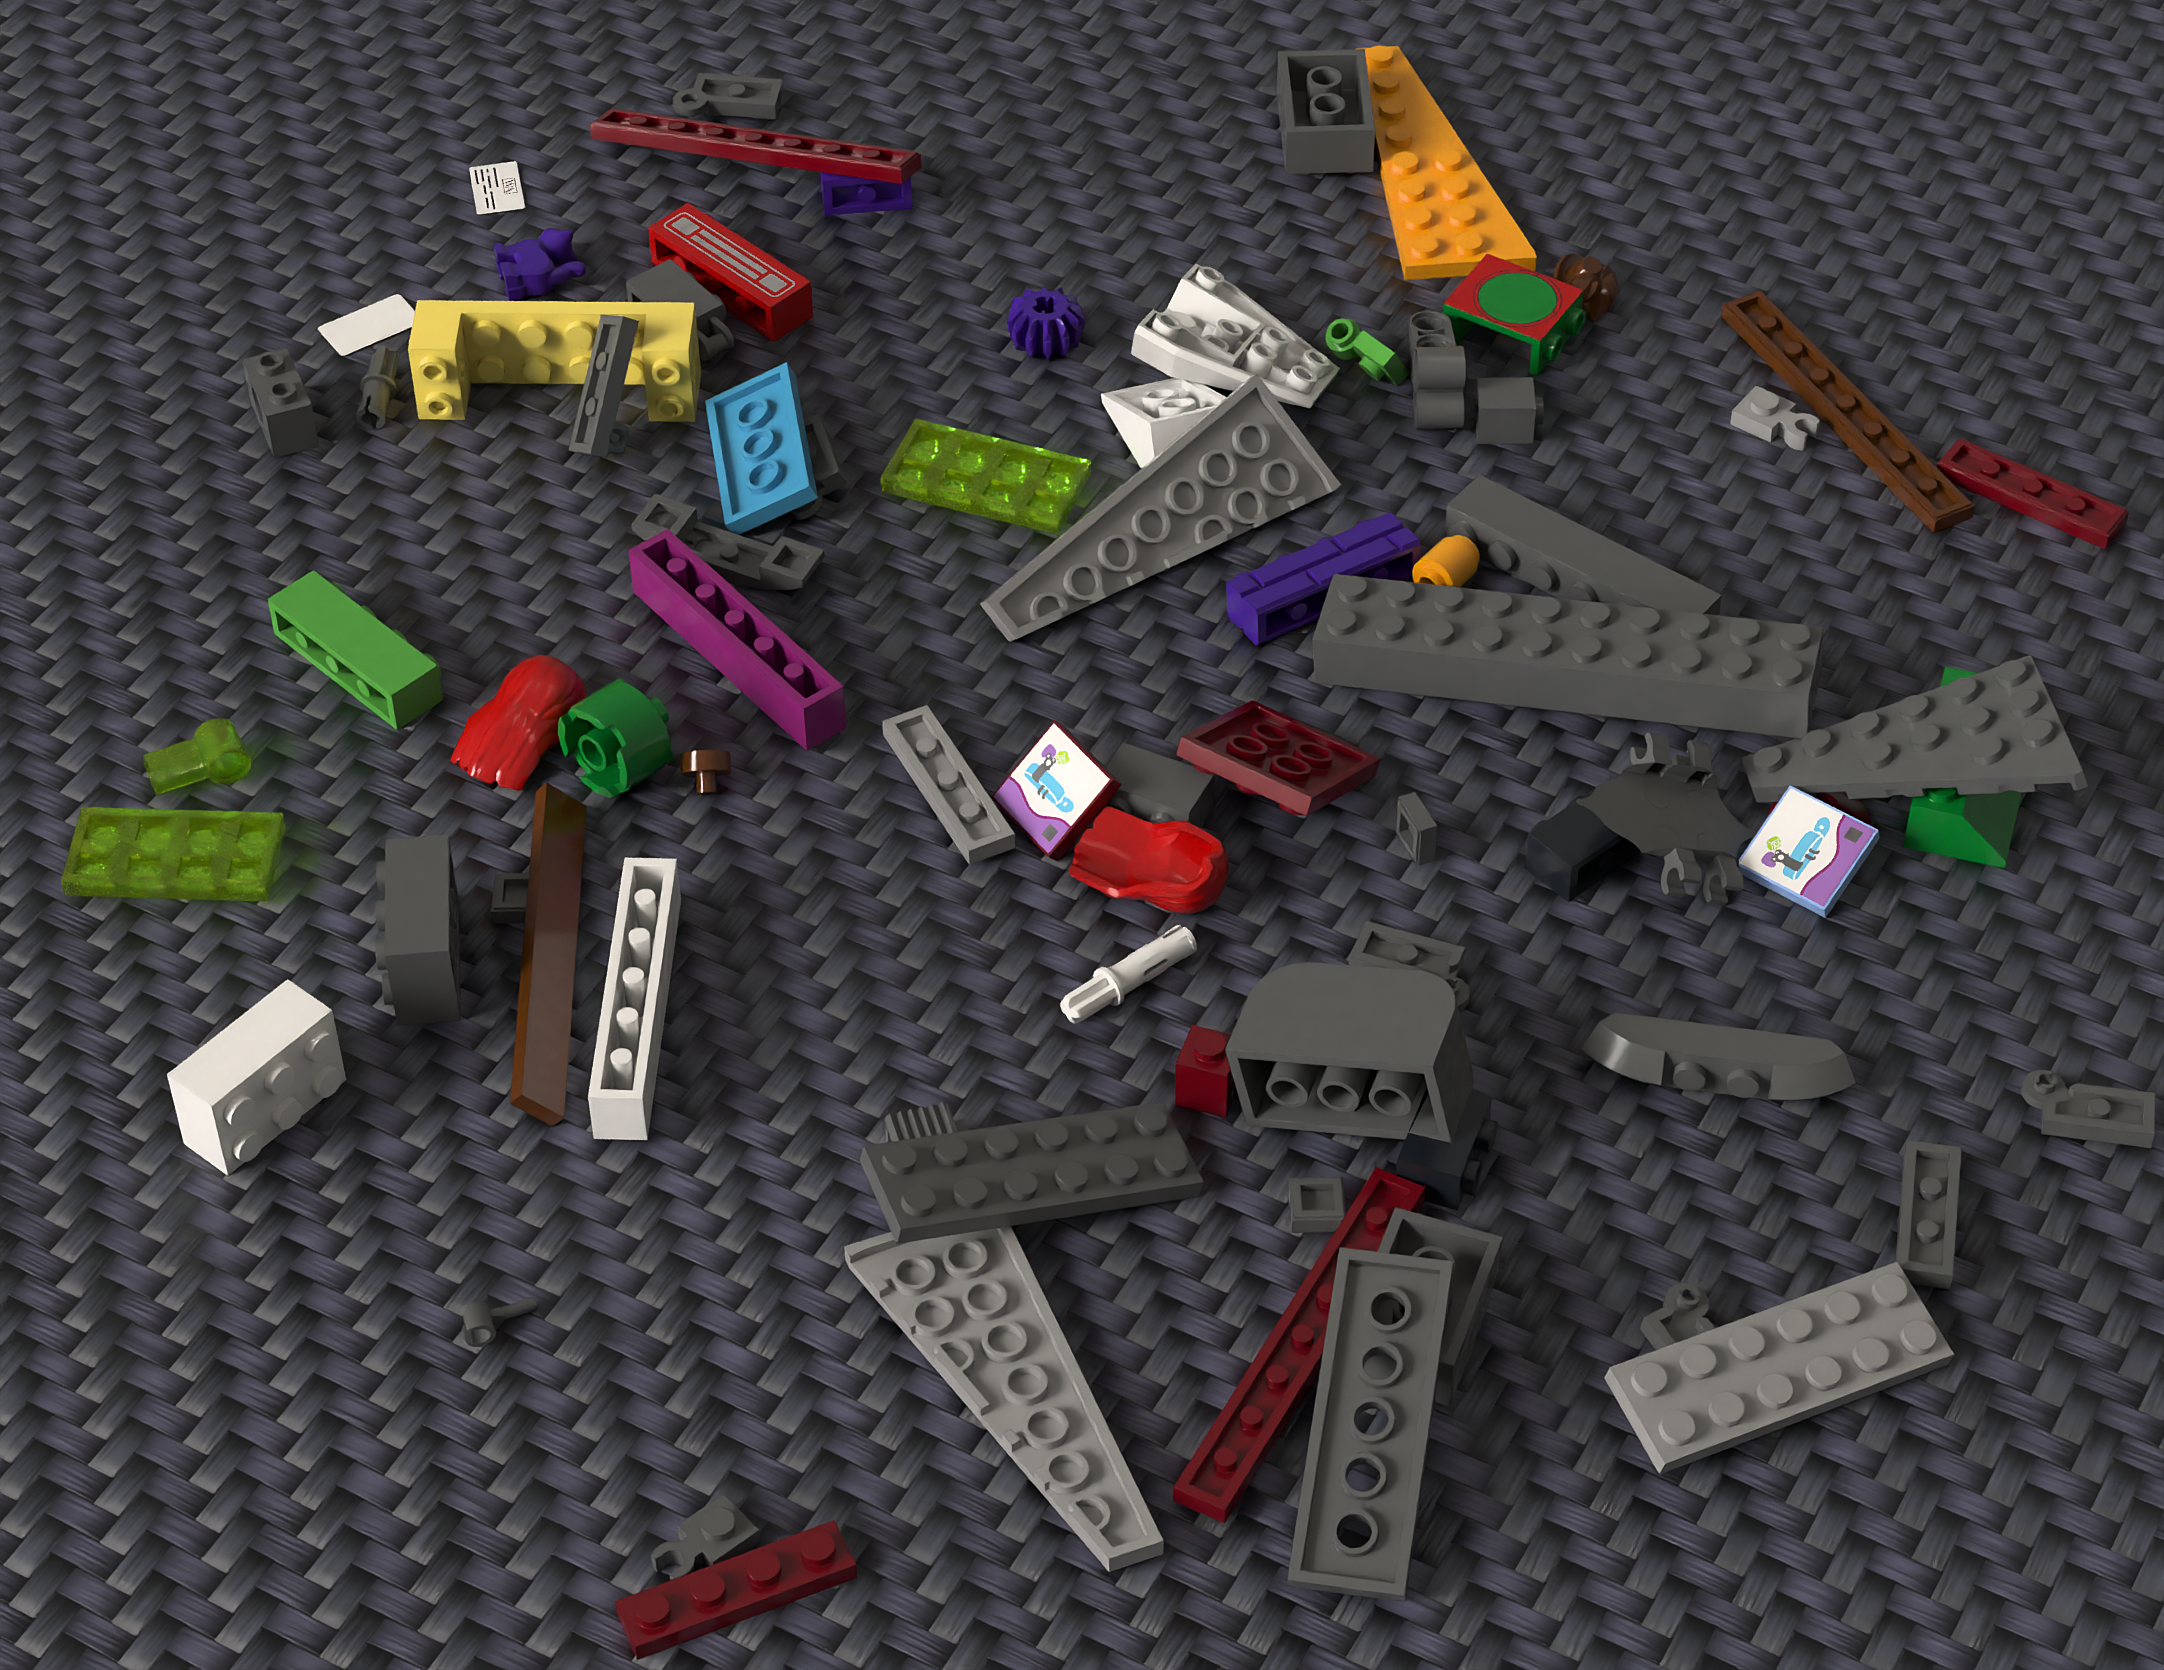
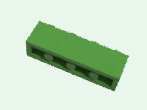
M313 570L268 598L274 634L396 730H399L443 701L440 683L442 672L436 660L430 654H422L409 644L400 631L396 629L391 630L379 621L370 608L365 605H358L346 595L337 583H330Z

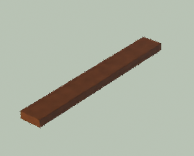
M1761 290L1722 305L1721 317L1933 533L1973 518L1975 505Z
M545 783L535 794L510 1104L550 1126H554L564 1118L587 806L551 784Z

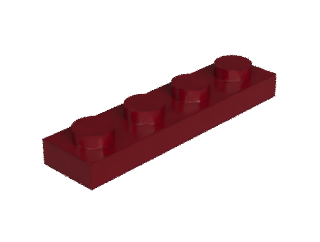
M835 1520L619 1599L615 1601L616 1612L635 1657L639 1660L857 1578V1567Z

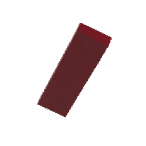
M1961 438L1953 444L1937 463V468L1953 484L2103 549L2109 546L2128 520L2129 510Z

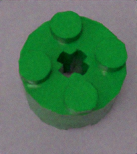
M619 678L573 705L569 712L558 720V737L565 757L572 753L574 754L579 765L586 772V774L580 777L581 781L597 794L609 798L615 797L621 792L628 791L673 760L671 743L665 725L669 720L667 709L661 700L656 697L647 698L623 679Z

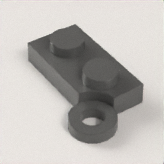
M698 73L693 89H684L675 94L673 97V107L676 113L687 117L697 116L706 112L711 116L725 115L750 117L753 119H776L784 94L783 79ZM687 101H695L694 104H685Z

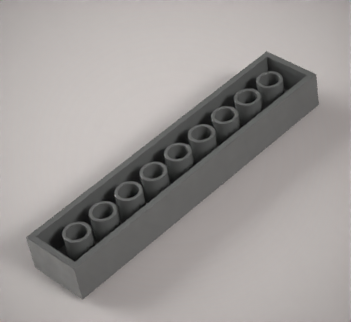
M1333 574L1312 639L1315 683L1802 739L1809 733L1822 673L1823 627Z

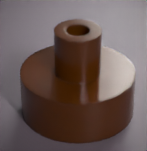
M696 750L681 753V775L696 777L698 795L716 794V776L731 773L730 752L725 750Z

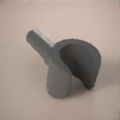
M530 1297L492 1309L483 1302L469 1304L463 1314L465 1323L462 1327L466 1344L471 1347H481L491 1343L496 1336L494 1325L537 1310L535 1298Z

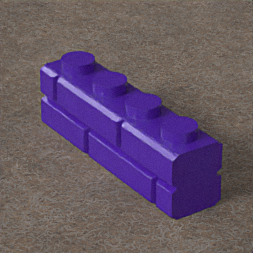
M1391 512L1372 520L1361 521L1354 528L1333 537H1324L1312 546L1293 554H1284L1272 563L1251 572H1242L1234 579L1226 583L1229 619L1240 630L1243 629L1245 635L1256 646L1319 619L1333 574L1395 581L1412 579L1413 567L1421 559L1419 538L1407 527L1404 528L1403 523Z

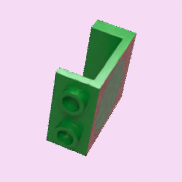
M1488 253L1443 303V314L1447 315L1451 320L1456 344L1459 343L1475 323L1532 345L1529 373L1536 376L1539 375L1549 361L1554 362L1557 360L1565 342L1571 335L1577 336L1586 317L1585 310H1582V289Z

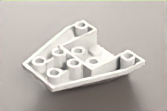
M1195 264L1182 277L1167 309L1161 313L1153 309L1139 323L1134 333L1131 351L1132 355L1170 377L1235 391L1249 378L1258 374L1277 401L1306 408L1313 406L1340 370L1324 354L1318 352L1235 285L1226 281L1220 272L1210 267H1201L1198 264Z

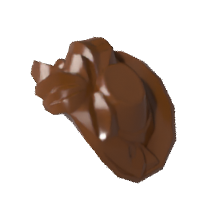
M1576 253L1566 254L1557 262L1553 272V279L1582 289V310H1585L1586 315H1590V322L1594 323L1599 320L1602 314L1608 312L1610 304L1614 302L1619 293L1615 272L1593 256L1584 258Z

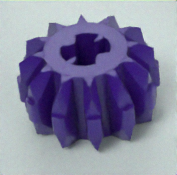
M1043 285L1041 291L1037 292L1026 289L1023 297L1013 298L1009 317H1007V331L1010 332V339L1014 342L1015 349L1019 351L1027 350L1029 358H1033L1038 354L1045 355L1048 360L1051 354L1066 356L1069 348L1079 347L1082 330L1085 328V316L1082 313V307L1077 302L1076 295H1065L1062 287L1049 291Z

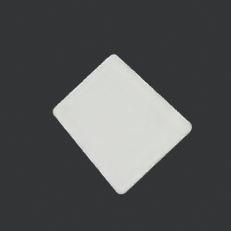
M396 294L318 327V330L341 356H345L411 328L415 311L401 295Z

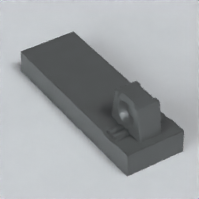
M601 314L568 451L607 458L608 452L624 453L630 427L616 421V416L639 321L624 316Z

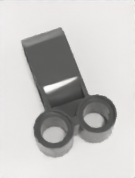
M1422 311L1413 314L1409 320L1408 364L1414 388L1413 415L1415 429L1463 428V388L1466 381L1464 347L1456 346L1451 320L1447 315L1437 311Z

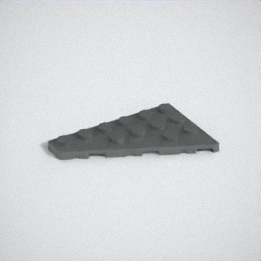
M2031 655L2004 662L1998 667L1967 678L1956 679L1950 684L1919 695L1906 697L1902 701L1883 708L1858 714L1852 719L1824 729L1813 730L1802 739L1796 738L1773 747H1766L1741 758L1756 802H1779L1790 785L1814 798L1817 793L1846 792L1848 799L1888 798L1893 795H1905L1907 797L1924 796L1927 788L1957 787L1959 795L1994 794L2008 790L2036 792L2039 784L2071 783L2073 790L2088 787L2082 767Z

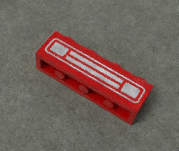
M686 203L648 227L652 263L659 265L671 259L685 272L692 273L698 283L707 291L719 296L728 313L769 340L777 341L813 317L811 281L801 273L793 271L776 260L773 255L765 253L751 244L742 235L734 233L723 226L711 215L703 213L691 204Z

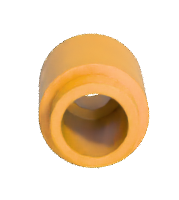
M1462 535L1441 539L1414 565L1412 570L1414 583L1461 588L1477 571L1480 561L1478 548L1469 538Z

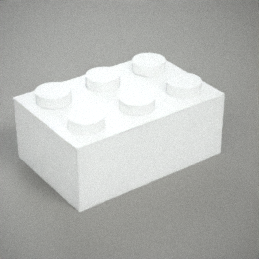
M288 979L167 1074L184 1144L227 1176L243 1163L255 1158L265 1145L284 1130L293 1127L302 1115L323 1098L335 1093L339 1086L346 1081L333 1011Z

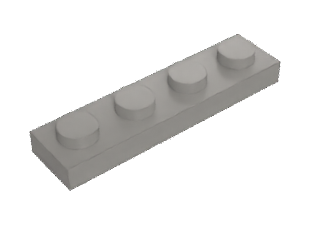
M928 705L882 721L883 736L969 865L1015 848V833Z

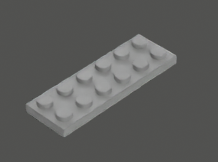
M1894 1262L1614 1365L1609 1368L1604 1379L1660 1475L1947 1366L1954 1353L1898 1262Z

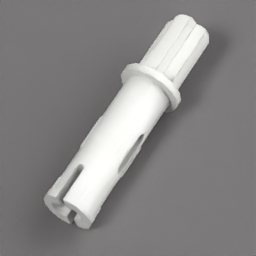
M1176 925L1165 932L1164 935L1139 948L1112 967H1100L1094 971L1093 979L1065 995L1060 1003L1062 1012L1066 1014L1070 1022L1080 1023L1109 1004L1112 1006L1121 1004L1124 1001L1125 994L1150 981L1180 960L1194 954L1197 951V943L1193 934L1186 927L1182 928L1181 925Z

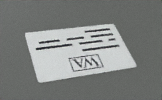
M516 161L469 168L477 215L525 208Z

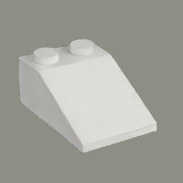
M1178 378L1101 394L1104 407L1141 468L1226 398L1203 384Z

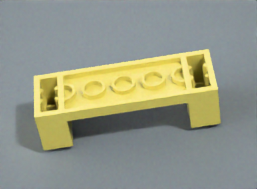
M417 300L408 353L418 418L465 420L471 383L584 384L600 316L603 314L624 316L639 321L624 384L645 385L649 421L695 422L701 378L695 303Z

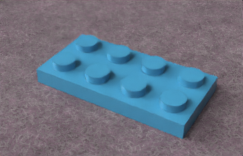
M787 362L705 400L724 522L731 533L740 535L818 498L796 375Z

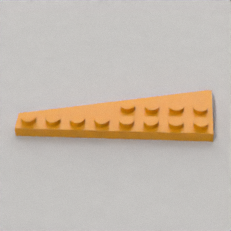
M1378 45L1371 48H1358L1365 49L1375 126L1374 147L1404 280L1468 276L1487 253L1535 271L1537 257L1534 249L1399 46L1386 47Z

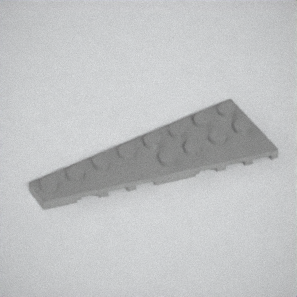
M1011 1226L896 1244L892 1232H888L844 1246L845 1260L849 1269L1108 1572L1163 1554V1538Z

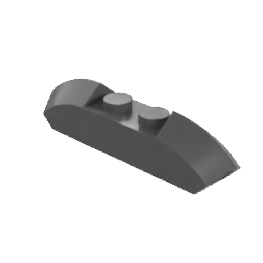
M1615 1012L1598 1023L1581 1048L1602 1065L1626 1077L1647 1084L1680 1088L1687 1091H1704L1734 1095L1741 1098L1750 1097L1776 1101H1793L1830 1095L1856 1084L1845 1052L1832 1040Z

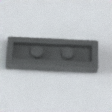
M1906 1140L1895 1262H1898L1911 1284L1943 1289L1951 1288L1954 1269L1962 1147Z

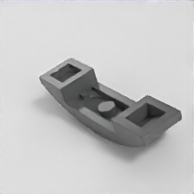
M657 494L653 495L632 523V531L645 541L669 529L727 582L749 588L763 590L803 588L825 557L823 549L781 536L773 547L698 522L696 507Z

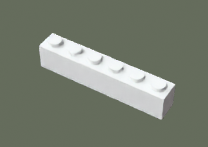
M627 857L624 859L588 1094L594 1139L648 1140L681 905L677 859Z

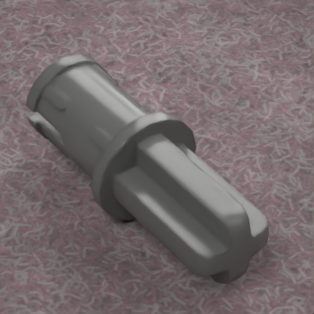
M386 346L377 348L376 353L372 355L368 374L360 382L362 397L356 413V421L367 429L374 428L376 415L378 416L376 421L377 429L384 426L389 402L395 397L397 391L394 379L399 355L396 351L388 350Z

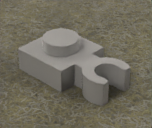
M1755 386L1732 410L1730 424L1768 442H1771L1778 435L1784 438L1786 444L1791 448L1803 451L1806 448L1808 435L1817 437L1820 420L1807 413L1795 414L1796 403Z

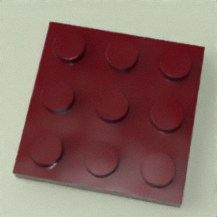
M1254 700L1182 736L1176 753L1177 756L1192 762L1193 767L1202 773L1220 775L1235 782L1236 787L1245 793L1262 795L1279 803V807L1287 813L1305 816L1375 777L1381 759Z

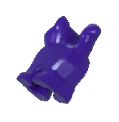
M547 228L537 239H526L507 246L501 243L493 244L497 270L500 279H505V291L509 301H518L526 296L549 293L557 284L585 275L586 266L583 262L578 261L572 249L571 241L574 234L572 230ZM554 264H562L558 267L554 266Z

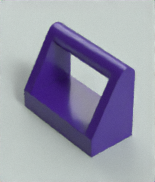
M820 172L825 216L913 209L911 177L903 184Z

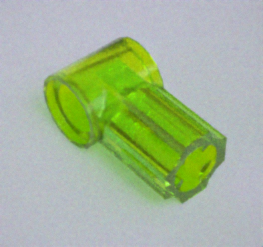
M216 718L204 722L196 729L193 739L142 755L150 783L156 795L210 778L217 784L234 783L242 779L251 768V758L234 723L224 718Z

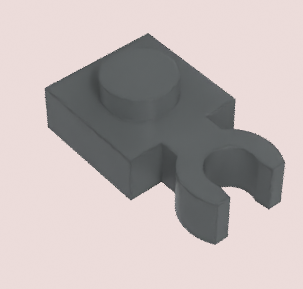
M722 1494L677 1525L681 1541H668L656 1547L651 1554L653 1569L659 1572L669 1564H680L679 1568L670 1573L671 1581L695 1572L703 1565L708 1567L749 1552L761 1543L760 1532Z

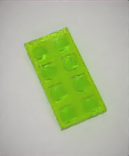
M915 418L880 478L881 492L1058 535L1091 475V460Z
M81 807L61 879L64 895L268 902L286 827L283 813Z

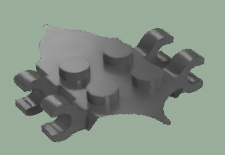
M1647 732L1645 734L1647 749L1636 746L1630 749L1632 766L1624 769L1621 776L1617 779L1599 784L1589 797L1577 799L1576 802L1594 812L1608 828L1634 843L1642 853L1664 857L1665 865L1661 875V887L1665 895L1683 898L1686 895L1683 882L1693 884L1701 882V870L1696 863L1699 862L1707 866V873L1703 883V894L1708 903L1726 905L1728 903L1726 889L1739 892L1743 889V877L1738 870L1739 858H1736L1738 849L1745 840L1754 838L1758 832L1738 822L1720 799L1717 792V774L1712 770L1711 751L1707 743L1689 740L1687 742L1689 757L1675 754L1672 757L1671 764L1670 747L1667 737L1662 734Z

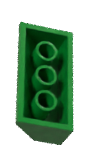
M1945 666L1940 687L1950 684L1956 679L1967 678L1978 673ZM1957 787L1927 788L1924 796L1912 798L1903 847L2005 869L2022 792L2008 790L1994 794L1959 795Z

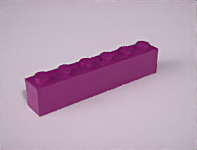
M669 529L628 550L633 593L806 751L847 728L844 686Z

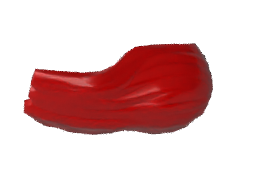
M536 655L523 660L507 674L495 697L486 702L468 718L450 761L456 766L460 765V768L466 771L472 778L488 784L497 781L500 787L515 791L522 790L542 756L548 749L560 743L558 737V720L560 717L568 713L573 705L587 697L584 682L568 664L552 656Z
M1107 806L1093 821V828L1086 829L1080 841L1076 844L1074 848L1076 854H1074L1073 864L1069 868L1071 876L1099 890L1109 898L1134 901L1145 900L1167 911L1194 914L1208 909L1218 901L1228 880L1229 857L1220 840L1185 820L1152 823Z

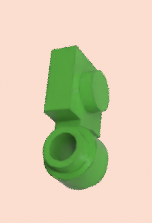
M1337 319L1329 325L1325 339L1328 347L1336 357L1343 360H1351L1360 356L1362 359L1358 365L1378 382L1382 377H1385L1398 387L1408 376L1409 371L1396 353L1364 330L1362 331L1354 320Z

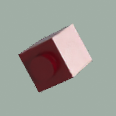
M1192 1024L1175 1064V1105L1224 1118L1227 1117L1237 1093L1225 1051L1232 1034Z

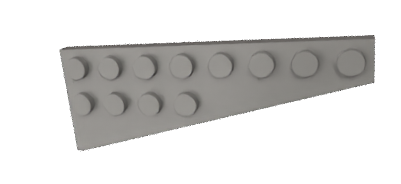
M1258 374L1245 381L981 602L980 605L1006 639L1011 642L1336 490L1341 484Z

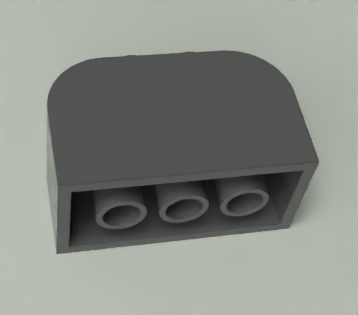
M1315 962L1296 963L1279 968L1263 977L1250 991L1225 1049L1247 1126L1405 1140L1424 1092L1428 1087L1429 1094L1409 1133L1452 1143L1474 1084V1073L1454 991L1443 978L1420 970Z

